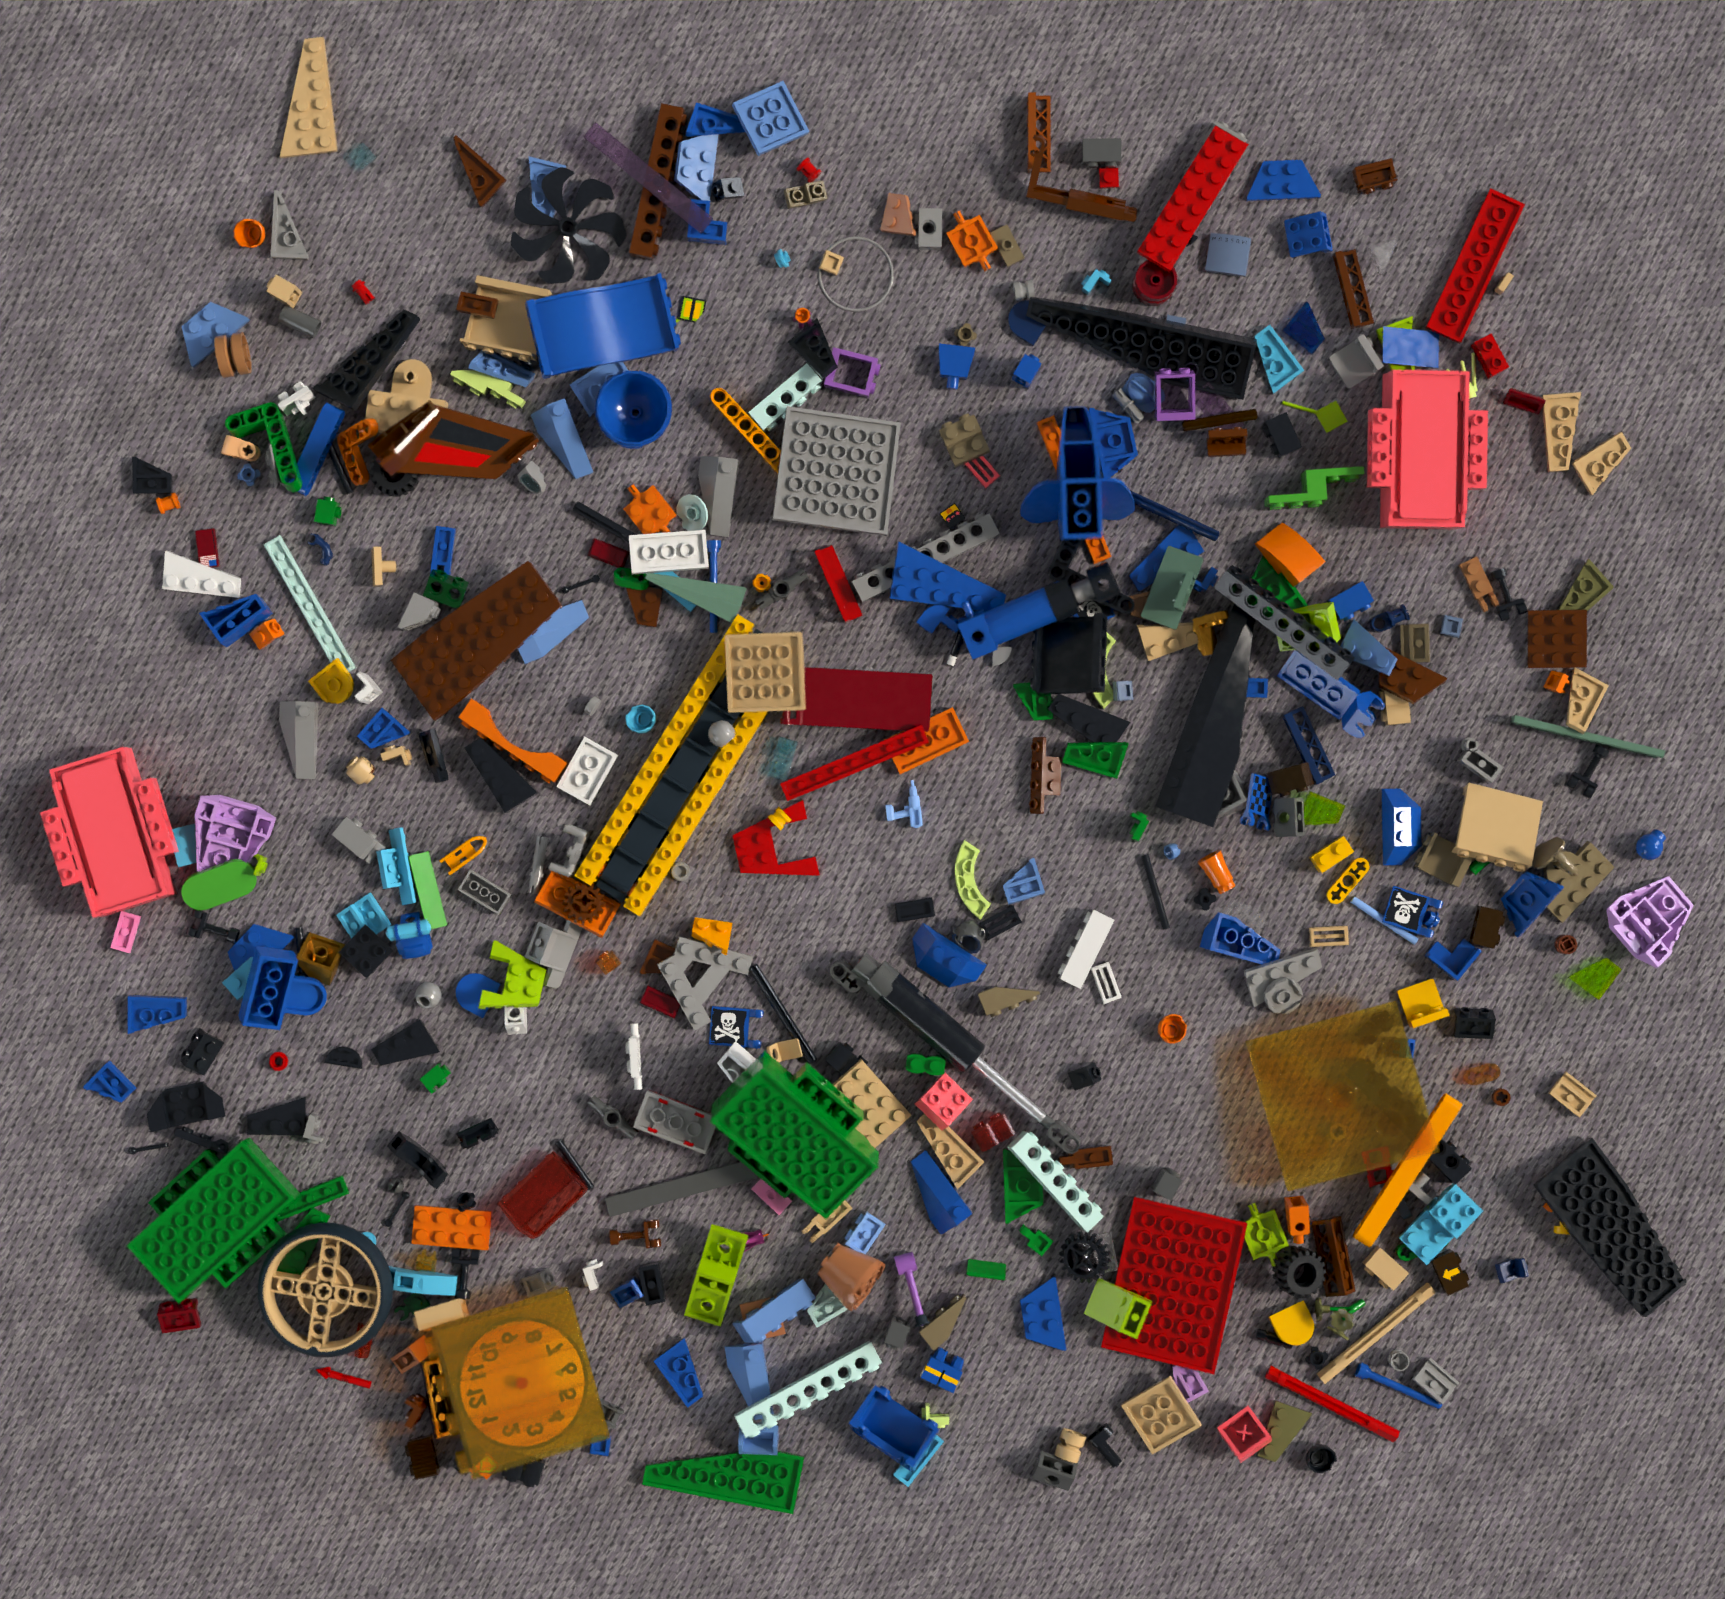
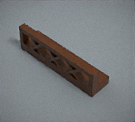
M1356 250L1335 252L1333 260L1351 329L1374 324ZM1352 255L1354 263L1351 268L1346 266L1345 256ZM1350 272L1358 277V283L1355 287L1351 285ZM1355 291L1363 296V301L1360 305L1356 304ZM1359 310L1367 313L1369 321H1360Z
M1341 1216L1311 1221L1317 1253L1325 1264L1323 1268L1326 1269V1273L1323 1274L1326 1277L1325 1281H1323L1326 1297L1346 1296L1355 1292ZM1325 1224V1235L1319 1230V1225ZM1324 1243L1330 1248L1329 1254L1323 1250ZM1328 1261L1333 1265L1334 1271L1332 1273L1327 1270ZM1331 1281L1337 1284L1338 1291L1332 1292Z

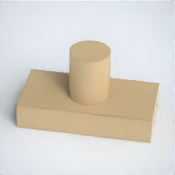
M373 547V587H381L383 585L382 572H396V561H382L381 547Z

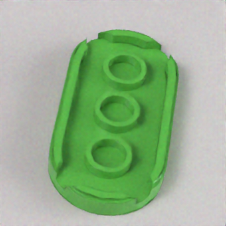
M232 859L194 873L187 877L182 886V898L193 909L207 910L245 896L256 885L257 876L253 875L255 868L250 863H246L241 859Z

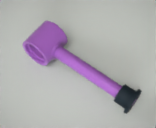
M913 1251L895 1256L898 1274H905L916 1313L915 1327L930 1324V1321H927L926 1314L923 1313L912 1273L918 1270Z

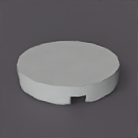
M1280 977L1273 980L1264 992V1000L1267 1007L1277 1014H1288L1294 1011L1300 1005L1301 998L1303 997L1300 985L1289 977Z

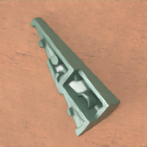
M649 572L644 577L730 623L734 621L747 589L742 586Z

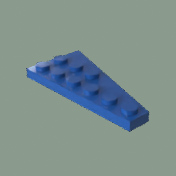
M898 541L890 599L963 608L962 603L969 601L973 610L984 608L985 611L1005 603V593Z

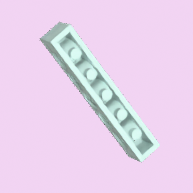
M1023 1131L1007 1148L1079 1228L1088 1233L1104 1217L1100 1213L1102 1209L1095 1202L1091 1203L1089 1201L1088 1193L1075 1185L1076 1180L1070 1174L1066 1175L1062 1171L1064 1167L1057 1160L1053 1161L1050 1157V1151L1045 1146L1041 1147L1037 1143L1039 1139L1032 1132ZM1031 1147L1035 1149L1033 1157L1028 1156V1150ZM1046 1161L1048 1167L1042 1172L1040 1166ZM1059 1175L1060 1182L1058 1185H1054L1053 1179ZM1071 1189L1073 1195L1070 1199H1067L1066 1192ZM1084 1203L1085 1211L1083 1213H1079L1078 1208L1081 1204Z

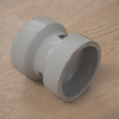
M1032 279L1026 280L1025 283L1013 282L1016 302L1022 301L1026 297L1028 299L1035 297Z
M1392 1350L1388 1355V1363L1393 1369L1404 1371L1408 1368L1410 1360L1402 1350Z

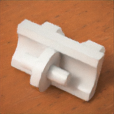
M302 382L294 385L293 389L296 393L291 396L287 392L278 395L280 402L278 406L286 416L291 413L295 415L299 411L303 415L307 414L304 408L309 406V402L316 398L307 385L305 386Z

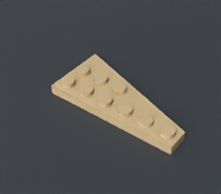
M324 37L304 39L280 158L338 152Z

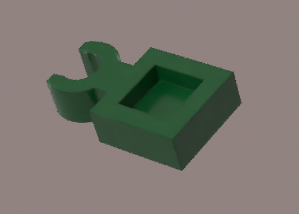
M413 1293L403 1300L406 1305L398 1306L394 1312L404 1311L405 1315L400 1319L404 1321L408 1318L410 1312L415 1316L414 1312L425 1309L430 1303L424 1294Z

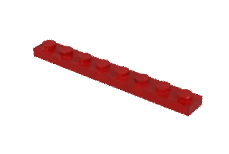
M919 725L784 781L780 785L787 801L925 745L929 743L923 726Z

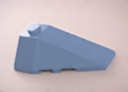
M565 398L548 404L531 414L538 434L575 479L594 473Z
M582 600L564 606L561 609L559 608L551 615L552 618L544 622L534 635H530L523 642L524 644L518 650L525 664L544 657L564 638L589 619Z
M763 1341L758 1344L754 1342L725 1346L727 1366L748 1407L771 1395ZM773 1406L770 1407L771 1414H774ZM761 1414L753 1416L755 1420L763 1419Z

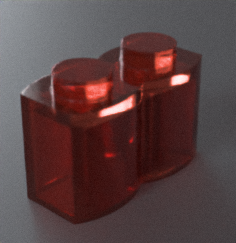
M997 1112L989 1117L990 1121L984 1124L981 1121L972 1126L974 1130L971 1133L981 1152L1016 1134L1005 1113L1000 1114V1112Z

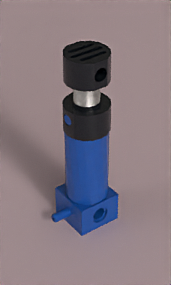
M1108 561L1087 569L1088 578L1080 582L1069 584L1065 577L987 611L982 608L973 612L969 601L963 602L962 607L966 615L959 618L958 627L972 660L998 650V645L1080 613L1078 605L1092 597H1096L1100 604L1120 596L1118 584ZM1103 579L1108 581L1106 585H1100L1098 582ZM980 631L983 635L976 636L974 635V632Z

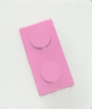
M121 911L110 948L131 953L141 916Z

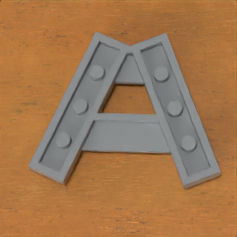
M679 936L674 954L657 963L695 1031L711 1022L702 1004L729 970L748 975L753 956L729 949L727 955L721 953V949L714 945L711 948L703 942ZM692 961L708 964V968L692 987L684 974L685 969Z

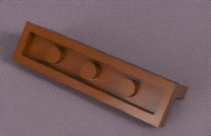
M1028 92V173L1032 172L1035 158L1030 155V151L1033 149L1039 151L1036 147V141L1033 139L1036 132L1043 136L1047 142V146L1044 151L1047 149V157L1043 154V158L1047 161V168H1040L1039 173H1050L1051 96H1036V92ZM1036 100H1046V109L1042 113L1036 109ZM1040 117L1047 123V127L1042 132L1036 128V121ZM1046 130H1047V138L1043 135V133H1044Z

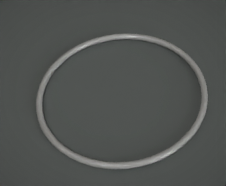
M848 237L834 243L828 248V251L844 241L854 239L865 240L876 245L885 254L890 265L891 278L887 291L873 305L852 309L839 305L829 297L822 284L821 269L818 270L819 283L824 295L835 306L852 312L865 311L877 306L888 295L893 283V265L887 252L875 241L864 237Z

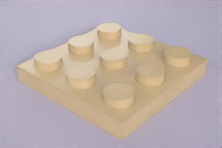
M1171 1375L1121 1405L1152 1454L1202 1425Z

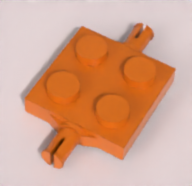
M960 211L955 212L953 216L958 225L953 230L947 232L946 236L965 268L972 263L980 262L984 272L987 269L989 270L991 267L986 257L998 250V247L981 216L978 215L973 219L964 220Z
M634 484L631 485L628 490L634 498L624 510L642 534L670 532L667 526L678 515L657 488L652 485L649 489L640 493Z

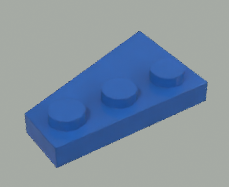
M684 1337L654 1359V1363L688 1408L703 1397V1392Z

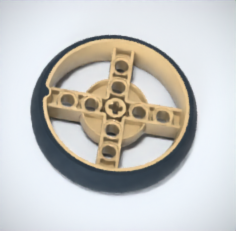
M337 1223L309 1224L285 1235L268 1253L258 1280L260 1309L271 1331L288 1347L314 1357L341 1356L367 1344L383 1326L392 1303V1276L388 1263L380 1249L361 1232ZM322 1238L319 1262L308 1266L301 1275L277 1271L281 1260L292 1248L304 1241ZM343 1242L356 1249L366 1259L374 1273L377 1287L353 1283L349 1272L340 1265ZM327 1248H332L335 1251V1256H330L327 1253ZM324 1267L331 1268L332 1275H327ZM289 1280L291 1288H287L283 1281ZM308 1283L310 1291L304 1290L302 1284ZM324 1286L327 1287L326 1290H329L327 1294L324 1293V1290H321ZM340 1290H347L349 1296H342ZM274 1293L297 1296L301 1307L311 1315L308 1337L299 1333L285 1320L277 1306ZM359 1293H366L368 1299L362 1300L359 1296ZM319 1305H324L327 1312L322 1313L319 1310ZM350 1305L374 1309L371 1318L357 1333L342 1340L328 1341L331 1319L342 1314ZM316 1324H321L324 1327V1331H318Z

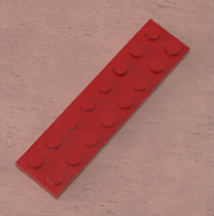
M1215 125L1137 253L1170 273L1249 144Z
M1489 189L1429 318L1426 329L1459 344L1462 342L1525 206L1524 203L1494 189Z

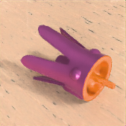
M799 308L795 312L793 321H798L800 329H803L805 323L810 324L812 322L810 319L811 312L806 308Z
M761 1229L754 1232H741L750 1237L747 1239L745 1246L747 1249L744 1252L758 1244H764L763 1237L769 1234L762 1235Z

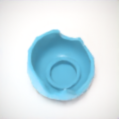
M643 704L634 706L625 716L626 725L633 732L639 734L647 733L655 725V712L649 706Z

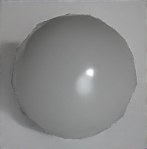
M720 720L710 726L708 737L715 746L723 747L735 737V730L729 722Z
M432 982L421 984L415 992L416 1002L422 1008L431 1009L437 1006L442 997L440 988Z

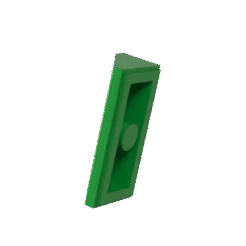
M968 1259L966 1273L968 1276L1005 1280L1006 1264Z

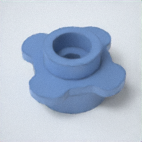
M247 463L243 466L244 468L241 469L237 477L239 480L245 481L248 486H253L255 479L260 477V471L253 469L251 464Z

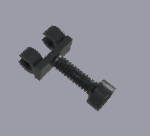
M1505 567L1491 572L1492 579L1498 581L1503 598L1506 601L1504 605L1496 607L1501 621L1510 619L1506 608L1515 604L1519 615L1528 612L1523 598L1515 601L1512 600L1506 580H1504L1507 575Z
M1597 744L1592 751L1595 757L1591 760L1592 762H1590L1584 775L1573 772L1566 784L1573 789L1579 780L1588 784L1583 793L1588 798L1592 797L1598 787V784L1590 781L1591 774L1595 771L1594 769H1596L1600 759H1606L1610 752Z
M193 909L191 916L201 919L198 930L187 927L185 934L201 939L204 930L226 937L227 942L232 944L237 942L240 934L239 929L232 927L230 930L211 925L207 923L210 913Z
M453 1248L451 1263L461 1264L460 1287L456 1290L455 1298L470 1299L471 1291L466 1288L469 1264H479L480 1250L472 1249L471 1260L460 1259L461 1248Z

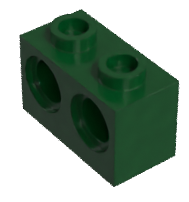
M433 569L428 578L423 596L458 609L462 604L469 582L461 577L450 576L442 570ZM433 582L440 583L441 587L435 586ZM452 589H457L460 593H454Z

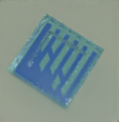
M364 143L349 154L361 170L376 159V156Z

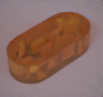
M1493 1063L1471 1067L1464 1071L1463 1079L1470 1085L1494 1081L1500 1076V1068ZM1490 1066L1492 1069H1496L1493 1077L1489 1074H1483V1072L1489 1071ZM1471 1071L1474 1074L1480 1073V1076L1475 1077L1474 1082L1468 1079Z

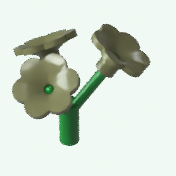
M1316 1298V1320L1321 1321L1323 1313L1333 1311L1331 1313V1324L1333 1327L1328 1326L1327 1328L1343 1339L1349 1340L1344 1332L1347 1329L1353 1328L1352 1314L1365 1306V1302L1363 1299H1360L1349 1307H1330L1329 1305H1322L1321 1298Z

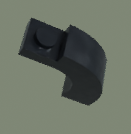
M400 1131L397 1132L387 1145L395 1156L414 1167L435 1189H438L449 1175L445 1170L446 1167L435 1156Z

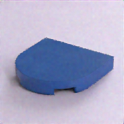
M480 973L468 974L457 984V1001L464 1009L484 1018L489 1007L478 1009L482 990L497 993L501 984Z

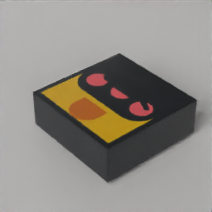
M956 503L939 513L950 530L966 519Z

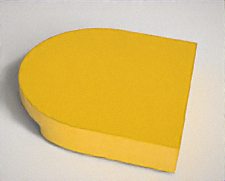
M339 658L333 660L308 681L322 700L332 704H339L348 700L354 689L353 678Z
M1304 1300L1269 1316L1277 1336L1286 1344L1293 1346L1302 1345L1313 1335L1314 1321Z

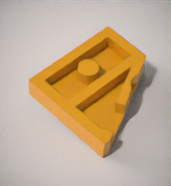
M695 917L692 937L703 941L711 948L713 945L721 949L722 954L727 955L733 923Z

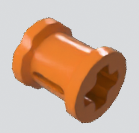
M175 492L161 499L159 497L156 498L161 514H165V511L174 508H181Z

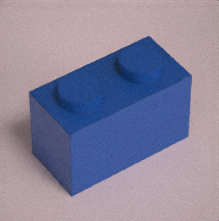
M1025 354L1013 373L1012 380L1028 389L1041 367L1040 359L1032 354H1029V356Z
M1361 581L1327 602H1334L1337 620L1343 619L1345 622L1354 617L1353 613L1360 610L1363 612L1370 608L1371 605L1369 603L1373 602L1374 599L1364 582Z

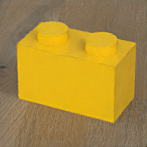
M1340 836L1309 856L1317 871L1323 873L1354 853L1346 838Z

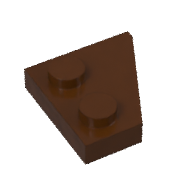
M655 939L639 973H662L657 963L673 955L675 948Z

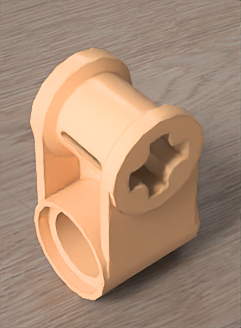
M226 435L221 450L223 455L252 462L259 459L261 453L258 446L230 435ZM247 450H253L252 454H247L246 452Z

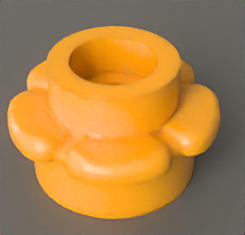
M758 574L753 579V587L760 593L768 591L771 587V579L768 575Z

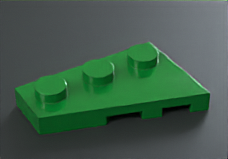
M1129 742L1068 743L1062 763L1117 779Z

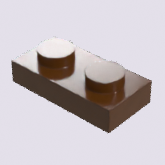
M461 291L456 310L461 313L494 319L499 301L496 298Z

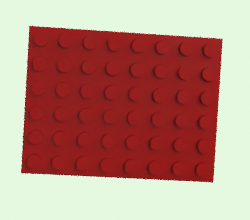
M1134 1196L1115 1285L1152 1300V1304L1137 1339L1106 1325L1101 1348L1215 1374L1248 1223Z

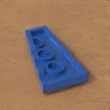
M1178 525L1129 575L1138 592L1154 583L1168 546L1197 556L1204 552L1191 530Z

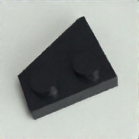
M132 457L133 494L173 493L172 474L137 457Z

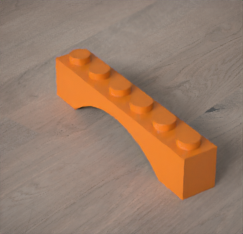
M470 699L458 717L462 720L461 724L468 729L475 728L478 731V736L484 740H487V738L494 741L492 745L501 751L503 749L509 751V757L517 762L519 759L526 763L524 767L533 773L537 770L541 773L540 777L548 783L551 781L556 782L568 765L566 761L552 752H529L513 745L499 732L492 720L489 709L474 699Z

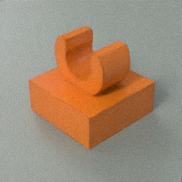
M1551 670L1543 688L1560 694L1565 693L1566 691L1563 688L1565 684L1570 683L1568 680L1569 676Z

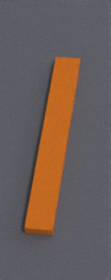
M1053 415L1036 422L1057 473L1061 431ZM1104 537L1084 540L1093 564L1111 558Z

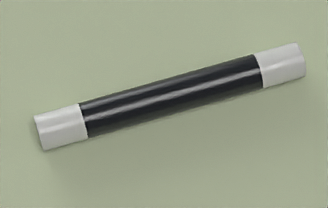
M960 629L947 664L953 667L964 640Z

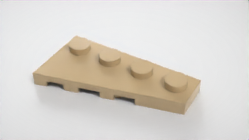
M1581 392L1541 396L1546 400L1543 406L1548 472L1569 470Z
M925 1114L917 1120L918 1125L958 1189L984 1161L949 1126L941 1131Z

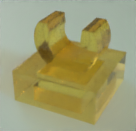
M423 1249L422 1255L418 1254L416 1269L435 1272L437 1268L436 1251L433 1252L431 1257L426 1256V1249Z

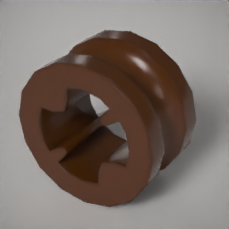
M1498 1088L1492 1093V1100L1495 1104L1505 1106L1510 1102L1511 1097L1507 1090ZM1499 1092L1506 1095V1099L1503 1098L1504 1102L1496 1099V1096H1499Z

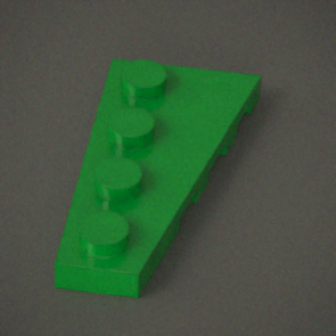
M312 1208L295 1229L309 1224L326 1223L331 1215ZM319 1238L304 1241L292 1248L281 1260L277 1271L301 1275Z

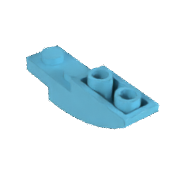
M389 1266L393 1290L430 1295H456L457 1276Z

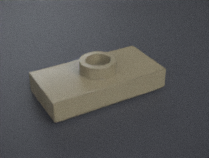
M1008 225L990 233L1007 268L1024 260V256Z

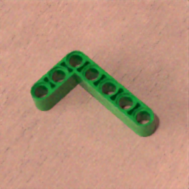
M270 402L227 417L225 426L230 434L236 438L267 430L282 483L289 492L299 491L302 487V479L284 417L278 406ZM295 478L293 482L288 483L289 480Z

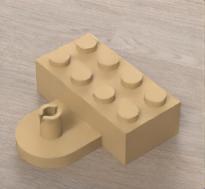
M410 359L403 361L395 369L391 393L369 391L365 419H375L378 423V432L383 433L429 400L435 405L448 408V403L446 400L430 398L432 386L431 371L423 362Z

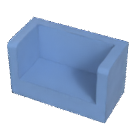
M778 1425L769 1429L765 1427L759 1430L760 1434L753 1438L745 1437L739 1427V1454L777 1455Z

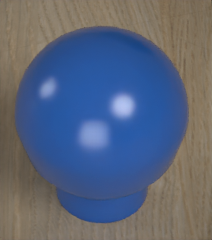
M1654 829L1650 834L1640 837L1636 843L1638 855L1645 860L1658 858L1663 851L1665 835L1661 831Z

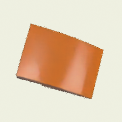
M1280 523L1255 543L1277 574L1282 572L1292 587L1299 584L1325 563L1320 554L1301 535L1284 523Z

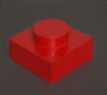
M1099 168V189L1119 188L1118 168Z

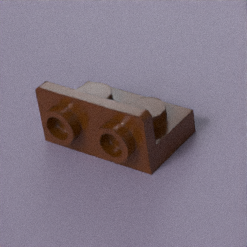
M418 1393L410 1395L404 1402L412 1407L404 1418L407 1420L404 1426L410 1429L418 1424L428 1406L426 1398Z

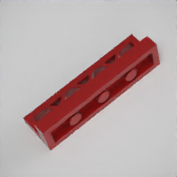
M833 545L822 550H816L815 555L844 622L847 623L863 616Z

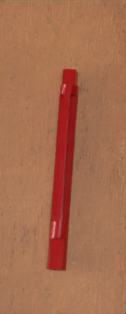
M1270 1366L1266 1372L1265 1378L1393 1443L1400 1434L1399 1430L1273 1366Z

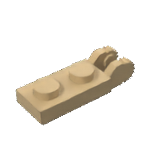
M845 1200L827 1219L818 1213L801 1232L803 1234L808 1233L816 1225L819 1231L809 1239L811 1243L815 1242L852 1209L851 1205Z

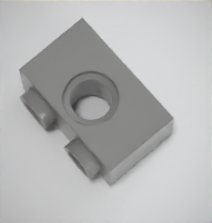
M919 208V214H915V225H919V233H916L915 244H918V250H941L942 209ZM930 225L934 230L928 234L923 231V227Z

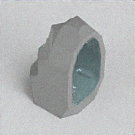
M530 461L517 474L520 483L529 491L535 494H542L546 489L544 475L540 472V467L533 461Z

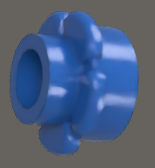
M1431 910L1426 912L1422 923L1428 929L1438 925L1440 921L1438 912Z

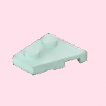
M825 1284L807 1312L818 1328L848 1309L844 1307Z

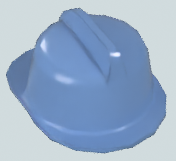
M1142 373L1131 374L1122 388L1123 392L1131 401H1134V405L1146 413H1151L1155 409V382ZM1161 388V403H1162V402L1165 400V395H1164V392H1163V390H1162V388Z

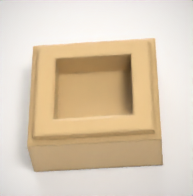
M826 250L819 269L837 276L844 257Z
M1509 272L1506 273L1495 288V292L1501 295L1514 276Z

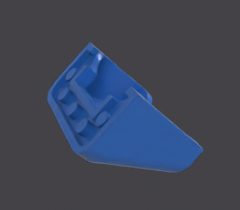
M875 1385L849 1422L850 1429L909 1471L914 1472L939 1432L938 1424L930 1418L922 1420L894 1401L889 1395L890 1391L882 1385L879 1388Z

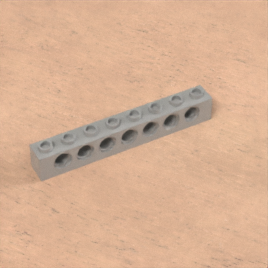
M983 512L974 517L975 521L969 524L965 521L957 525V530L951 532L949 529L939 534L940 538L933 540V538L923 542L924 546L918 549L916 546L912 548L921 553L928 552L930 557L945 563L999 536L1000 533L990 513L985 515ZM978 526L981 528L982 533L979 536H974L971 533V529ZM962 535L965 542L958 545L954 542V537ZM944 543L948 550L945 553H939L936 548L938 544ZM896 556L888 559L889 563L884 566L880 563L872 567L871 572L867 574L862 572L854 576L855 580L852 581V584L862 603L891 589L892 579L885 576V571L887 569H894ZM869 578H877L879 584L876 587L869 586Z

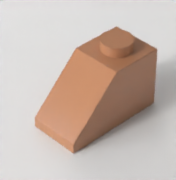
M423 1335L390 1359L402 1374L424 1360L435 1349L431 1342Z

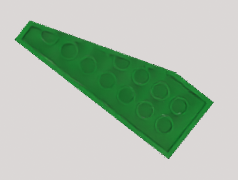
M778 1451L777 1455L739 1454V1452L646 1464L642 1485L793 1514L804 1456Z

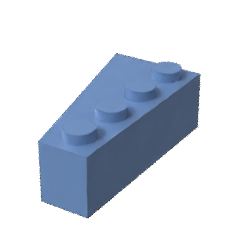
M804 1279L796 1280L778 1292V1297H772L762 1303L761 1309L756 1308L748 1312L745 1320H737L732 1323L745 1343H760L766 1338L765 1334L770 1331L772 1333L782 1327V1322L792 1320L797 1316V1311L800 1309L805 1310L813 1304L811 1301L816 1297Z

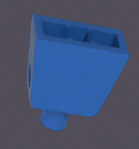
M939 343L940 377L947 378V389L958 390L959 379L967 380L975 348Z

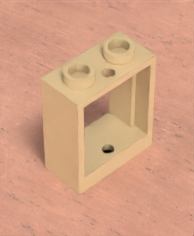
M458 1298L414 1312L413 1323L419 1331L428 1332L469 1319L470 1315L465 1299Z

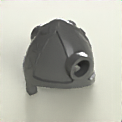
M969 919L958 927H954L952 939L956 945L968 953H977L982 946L985 930L980 928L974 920Z

